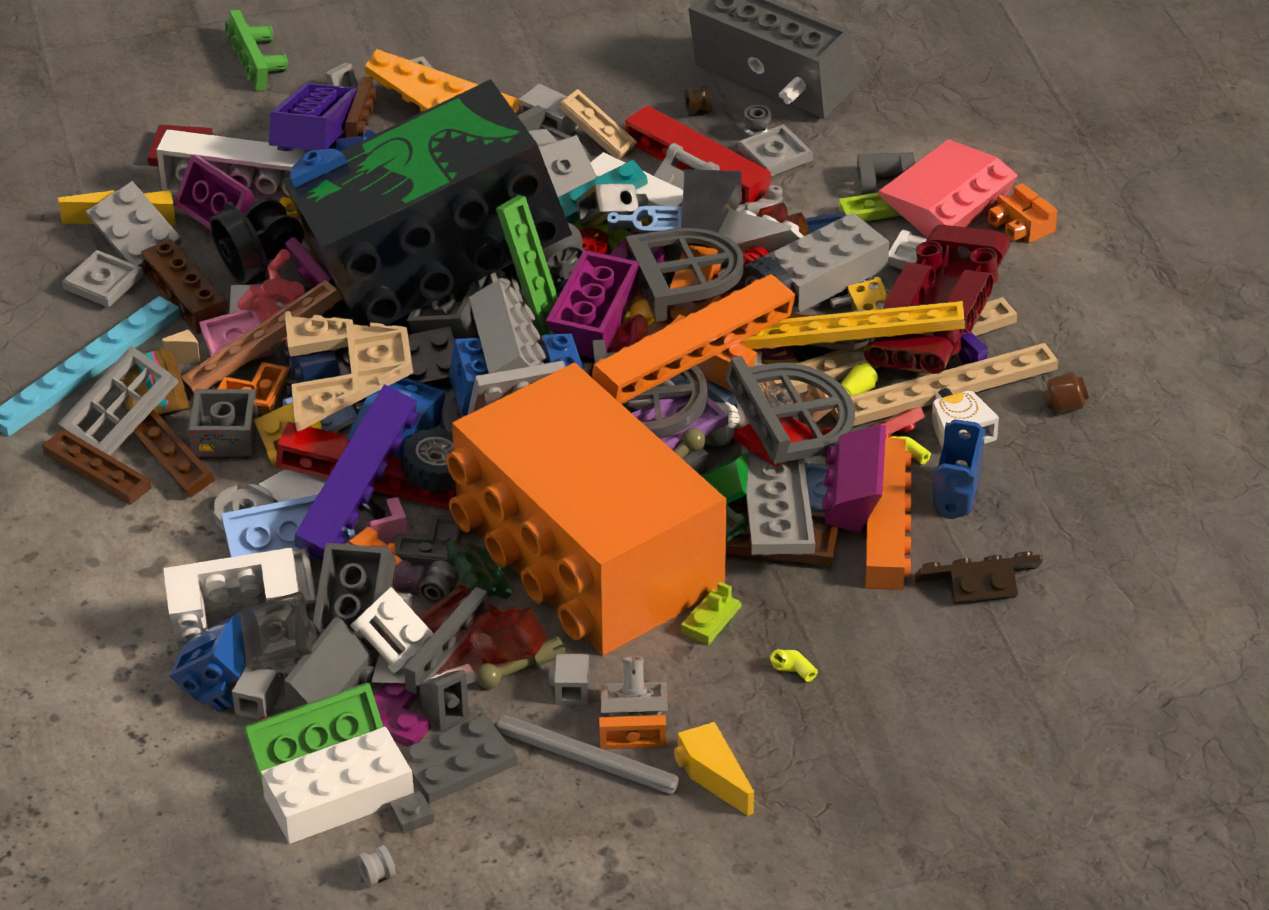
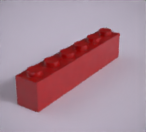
M648 105L625 120V131L637 141L635 147L662 162L666 157L669 146L675 143L683 147V151L707 163L713 162L717 164L719 170L741 171L742 200L740 205L746 202H757L767 194L768 187L771 186V172ZM678 161L675 166L683 172L684 169L696 170L681 161Z
M288 421L277 444L276 467L327 480L350 440H347L348 436L313 427L297 431L295 423ZM393 455L387 461L390 465L383 479L377 478L372 486L375 488V492L450 510V499L456 497V489H450L446 492H429V490H421L417 486L411 485L409 480L404 478L403 471H401L402 458Z

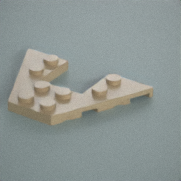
M285 311L290 357L348 347L351 374L291 384L297 431H301L381 390L384 384L389 386L413 373L407 327L385 326L372 322L370 327L354 325L353 320L323 318L320 315H314L309 319L291 316V311Z

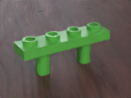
M230 10L229 21L225 22L226 36L231 38L233 50L237 51L239 55L240 65L245 67L247 80L252 82L256 91L266 90L268 72L287 71L286 54L263 56L256 43L273 41L272 26L249 27L240 10Z

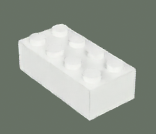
M386 727L261 771L264 798L289 844L389 808L390 801L414 793L412 770Z

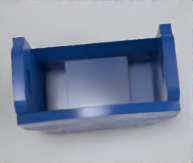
M954 419L951 423L946 422L944 444L938 467H934L932 486L933 507L945 517L958 518L962 515H968L973 508L981 473L986 429L981 428L980 424L976 422ZM966 430L970 435H962L959 431ZM963 460L967 465H960L957 461Z

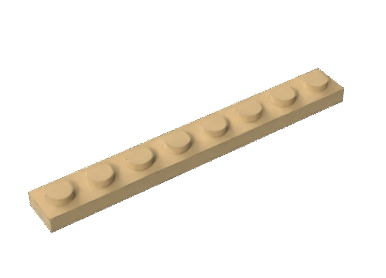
M1042 343L948 369L939 374H930L850 396L855 407L853 426L896 415L907 409L932 405L936 400L935 396L938 391L944 388H949L953 394L965 391H973L975 393L1057 370L1058 360L1048 346ZM834 408L830 412L838 423L837 408Z

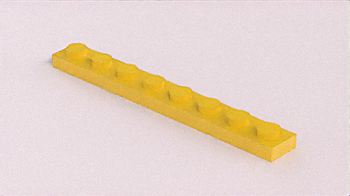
M963 301L788 318L739 342V344L751 350L773 349L783 346H804L813 343H834L844 340H864L874 337H893L896 335L965 329Z

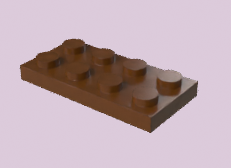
M731 502L726 505L725 554L832 566L839 527L825 523V512L811 511L815 554L752 555L746 504Z

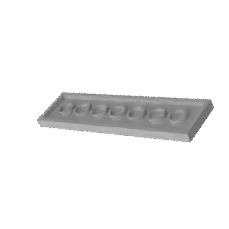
M766 398L771 407L794 403L791 398ZM736 399V409L740 417L739 428L750 422ZM798 415L791 416L797 421H799ZM740 444L741 454L747 452L749 455L745 498L751 554H815V538L804 458L787 461L774 467Z

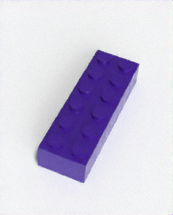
M304 83L271 111L269 145L277 146V150L286 152L294 151V148L305 149V153L312 150L327 149L346 130V120L358 88Z

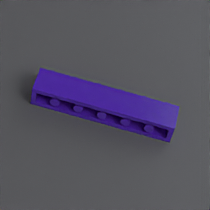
M385 384L383 385L295 532V547L299 549L307 548L309 554L323 561L326 543L344 544L345 539L342 537L347 529L352 530L360 517L358 510L362 503L367 505L375 491V488L372 486L376 479L382 480L390 465L387 462L392 453L396 455L401 449L404 442L402 435L406 429L411 430L414 427L419 413L416 412L417 400Z

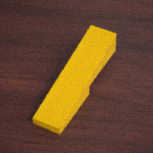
M114 190L58 197L62 224H93L88 218L86 211L113 194ZM171 190L144 193L171 226H176Z

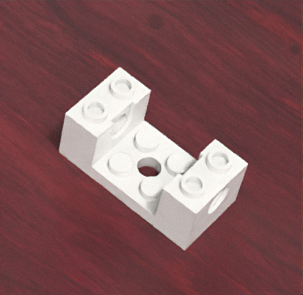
M292 548L163 568L169 616L177 642H188L190 638L208 629L205 602L210 601L222 603L229 598L241 596L253 598L260 595V593H265L268 606L289 600L293 605L291 614L296 613V623L304 621L299 581ZM284 608L271 611L270 616L284 612ZM287 620L283 625L284 627H288Z

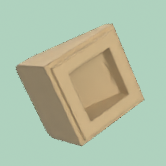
M189 329L162 339L163 348L174 353L178 364H195L200 362L198 342Z

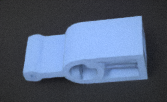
M641 206L633 212V215H618L616 212H611L608 214V227L612 231L634 229V232L641 234L681 228L682 206ZM648 218L651 224L642 226L640 220Z

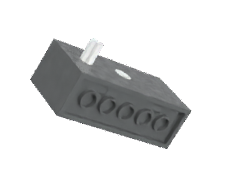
M696 0L688 8L695 65L822 119H825L855 89L850 30L776 0Z

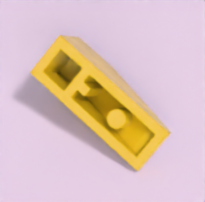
M712 722L679 732L678 747L674 748L675 759L679 767L684 766L690 779L745 815L754 814V790L716 723Z

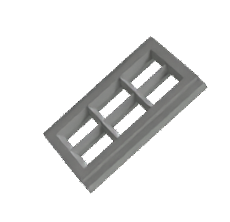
M130 346L65 415L58 425L106 454L111 455L179 381L167 370L136 348ZM137 363L144 370L127 386L120 380ZM152 374L159 380L142 397L135 390ZM115 386L124 391L108 409L99 404ZM131 396L138 402L120 420L114 415V412ZM95 408L102 415L85 432L78 425ZM109 419L116 426L99 442L92 436Z

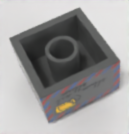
M195 389L189 436L191 451L196 457H253L257 430L254 420L258 418L255 389Z

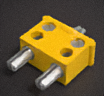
M875 277L874 280L848 285V295L831 298L830 305L832 308L850 305L853 312L858 310L883 309L884 302L891 290L885 289L881 278Z

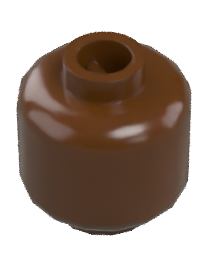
M1073 372L1050 378L1047 381L1048 390L1042 391L1047 408L1054 407L1055 412L1059 415L1082 409L1085 406V400L1089 399L1083 377H1077Z

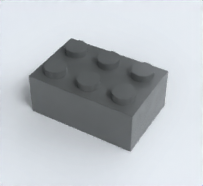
M326 543L311 635L315 640L319 638L332 620L337 617L343 620L369 650H376L360 631L356 633L350 625L382 594L392 587L396 559L388 547ZM371 619L369 623L384 638L385 632Z

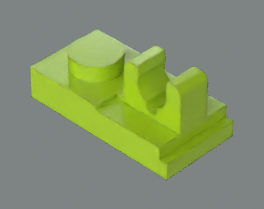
M719 582L717 591L712 589L681 624V634L709 645L741 608V602L732 598V587Z

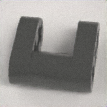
M913 152L858 154L857 175L860 194L876 193V178L898 177L915 164Z

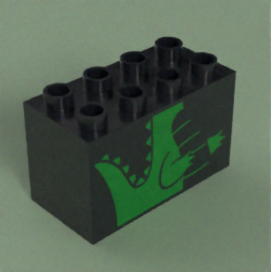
M491 79L340 151L344 154L347 163L294 188L290 176L282 179L319 262L325 272L331 277L332 285L340 293L341 301L355 325L370 327L372 322L386 326L417 309L419 310L431 304L433 301H437L450 293L470 285L474 281L513 264L514 262L496 208L517 195L526 197L542 249L572 235L537 142Z

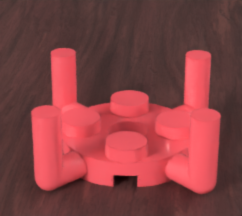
M282 249L268 265L267 270L270 280H266L260 288L257 285H251L237 303L240 310L255 311L261 322L283 309L277 305V302L287 306L305 294V289L301 283L281 279L279 270L291 256L288 250ZM285 339V345L288 348L287 340Z

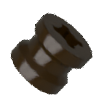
M701 86L699 90L685 89V105L689 116L695 115L698 111H703L704 113L712 111V100L708 86Z

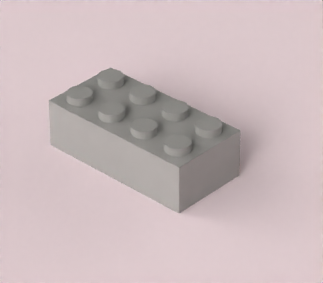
M851 213L766 255V257H771L773 260L778 261L787 271L796 291L797 301L795 305L802 312L847 289L848 285L859 283L887 269L889 241L857 215Z
M498 279L469 297L489 374L544 364L543 360L546 356L538 344L540 335L532 323L535 317L526 304L522 306L519 303V298L512 287L506 288Z

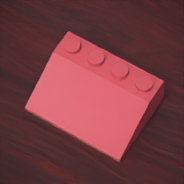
M948 139L879 190L878 195L928 238L932 229L937 225L968 227L997 204L999 195L1006 197L1009 194L1018 175L998 157Z

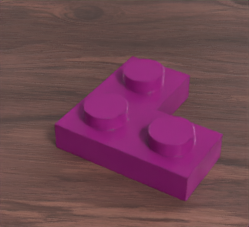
M384 683L374 695L383 727L387 728L393 740L398 744L409 747L420 742L431 728L430 719L408 711L409 707L419 696V692L416 695L407 691L405 683Z

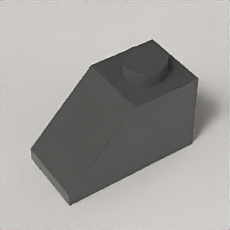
M464 670L447 672L420 685L421 708L440 732L469 719L467 676Z

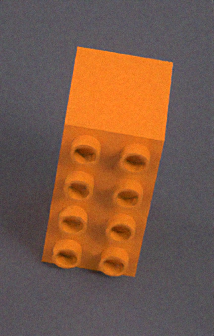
M575 362L452 422L454 451L447 454L446 463L451 476L456 482V497L449 501V509L455 523L463 532L467 533L474 529L484 539L486 549L496 565L501 568L510 565L519 573L523 587L529 597L538 604L547 601L558 612L563 629L572 639L579 640L584 637L604 656L700 604L712 589L717 591L719 582L725 583L726 498Z

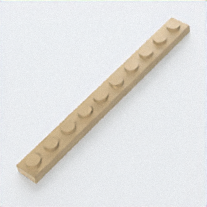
M1003 297L986 303L971 332L977 336L1017 323V313ZM869 340L854 345L853 352L837 350L797 363L820 370L836 381L844 379L856 364L867 363L873 369L879 368V366L869 363L864 357V349ZM781 380L758 383L766 398L790 397ZM790 380L797 393L800 394L808 391L807 385L809 384Z

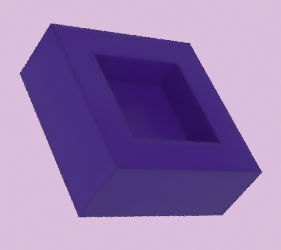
M972 332L963 334L961 337V350L959 351V358L962 363L966 365L987 359L988 347Z

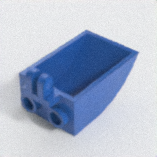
M403 378L389 385V387L417 400L416 412L419 413L414 427L411 430L406 429L402 435L404 438L403 445H405V440L411 437V434L418 433L423 429L431 430V428H436L440 424V414L446 391L408 378ZM380 390L366 398L353 422L347 440L352 439ZM403 445L396 455L393 453L391 455L402 458Z
M259 608L244 610L190 638L181 648L169 677L196 701L199 700L203 705L209 703L218 712L234 706L232 693L227 688L229 684L239 680L257 640L260 626L257 616L252 611Z

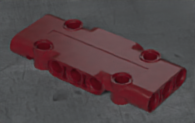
M951 225L935 226L927 240L916 247L917 261L915 263L908 262L904 266L884 302L883 309L963 301L965 329L905 334L893 337H874L869 340L864 349L865 359L872 365L930 374L943 372L951 356L959 353L961 350V337L964 333H971L991 296L993 284L999 278L998 268L1010 248L1009 238L999 231Z

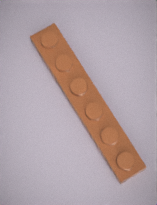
M324 280L181 376L183 383L193 394H195V389H212L223 377L232 376L241 366L259 358L262 352L286 339L285 311H291V316L311 319L314 315L330 310L336 302L342 299L340 293L328 281Z

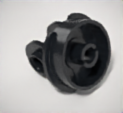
M263 198L254 202L245 213H242L230 201L224 204L222 212L210 217V229L217 250L229 272L241 284H245L257 277L261 282L267 280L269 277L267 270L268 260L274 259L282 249H286L285 243L292 237L296 238L300 244H302L304 239V228L301 222L294 216L287 215L286 208L273 198Z

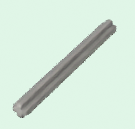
M505 714L501 715L496 723V729L502 735L668 794H673L677 789L679 778L677 775Z

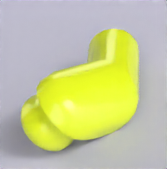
M889 437L906 439V451H911V457L920 464H925L930 459L931 452L910 437Z
M777 649L770 655L772 666L779 671L797 672L807 682L812 681L818 674V670L798 651Z

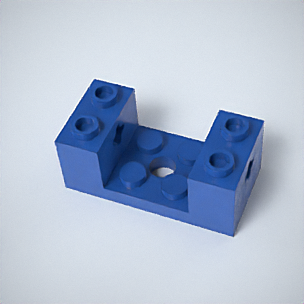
M572 334L542 336L541 348L546 356L543 360L544 364L564 361L565 366H568L575 362L583 369ZM480 338L455 339L449 377L461 416L468 415L475 376L489 374Z

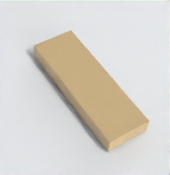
M577 89L560 102L558 108L614 158L621 159L635 147L637 141L580 90Z

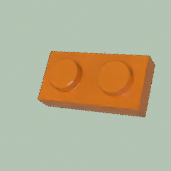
M666 715L599 717L600 748L666 747Z

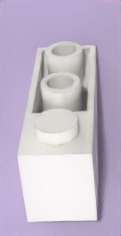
M730 209L718 231L719 234L734 241L742 253L754 245L756 248L761 246L768 252H773L804 237L799 232L800 228L790 221L784 220L783 223H780L768 215H763L762 218L757 217V215L745 209L742 212Z

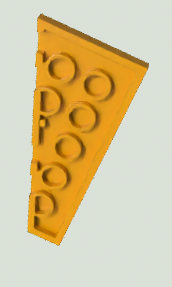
M376 49L365 65V74L373 77L374 80L387 89H394L402 94L403 100L408 103H415L420 107L421 112L478 85ZM501 93L516 115H519V99Z

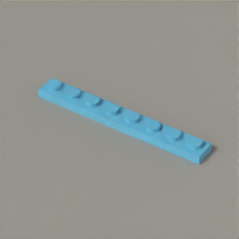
M161 296L155 298L0 406V432L8 437L115 363L130 346L138 347L181 317L180 308Z

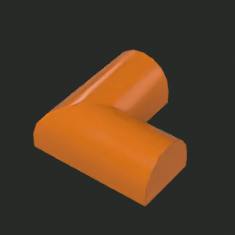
M262 362L252 382L223 377L217 389H255L258 414L265 415L273 411L290 378V367Z

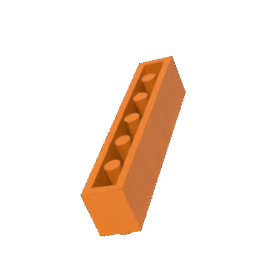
M885 439L882 497L866 523L865 588L903 590L904 577H910L911 558H905V555H910L911 536H905V533H910L911 515H905V512L911 511V493H905V490H911V472H905V469L911 470V451H906V439Z

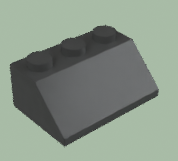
M335 617L284 680L287 710L372 681L375 670L372 667L371 651L342 619Z

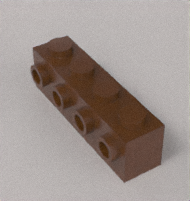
M172 239L141 251L144 274L167 301L180 308L181 317L197 335L202 333L199 322L227 314L226 310H228L229 305L224 294H219L216 291L212 281L202 275L199 266L196 263H192L188 259L185 250L179 248Z

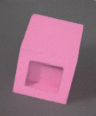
M398 497L386 499V518L364 524L365 529L369 526L377 531L378 539L386 545L395 543L397 534L408 535L406 515Z

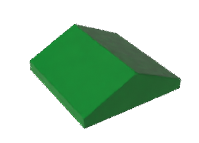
M745 452L700 475L726 498V505L746 495L749 455Z

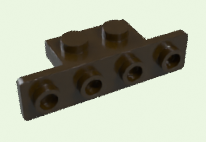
M1024 551L1014 554L1013 558L1002 559V555H991L984 557V561L972 562L970 558H963L953 561L952 565L941 566L940 562H929L923 564L922 568L917 570L914 575L915 582L950 578L954 604L1014 598L1018 595L1014 571L1038 568L1043 562L1042 554L1033 555L1032 551Z

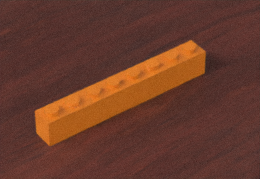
M772 274L760 280H755L747 287L739 291L736 290L717 302H712L696 313H690L686 318L667 325L664 329L651 336H645L641 341L629 347H624L607 358L600 359L594 364L592 378L620 404H623L789 317L795 293Z

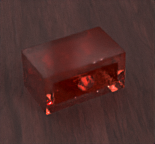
M531 607L517 610L516 608H510L496 614L484 613L475 620V625L467 634L483 664L490 663L493 665L534 658L548 640V636Z

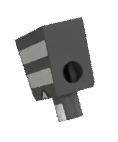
M595 184L576 199L580 226L608 224V214L611 212H616L618 215H633L637 208L648 206V197L646 194H636L633 184Z

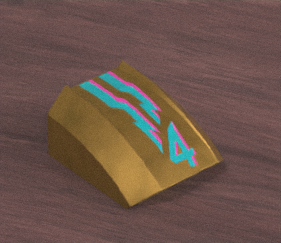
M162 347L156 351L143 353L179 381L154 408L155 412L158 415L189 409L186 392L174 353ZM136 363L120 381L129 386L144 368ZM150 374L135 392L143 397L159 379ZM131 396L124 402L128 412L138 402Z

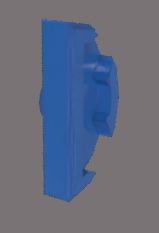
M335 149L307 152L293 166L290 172L294 188L346 164L347 160L343 153Z

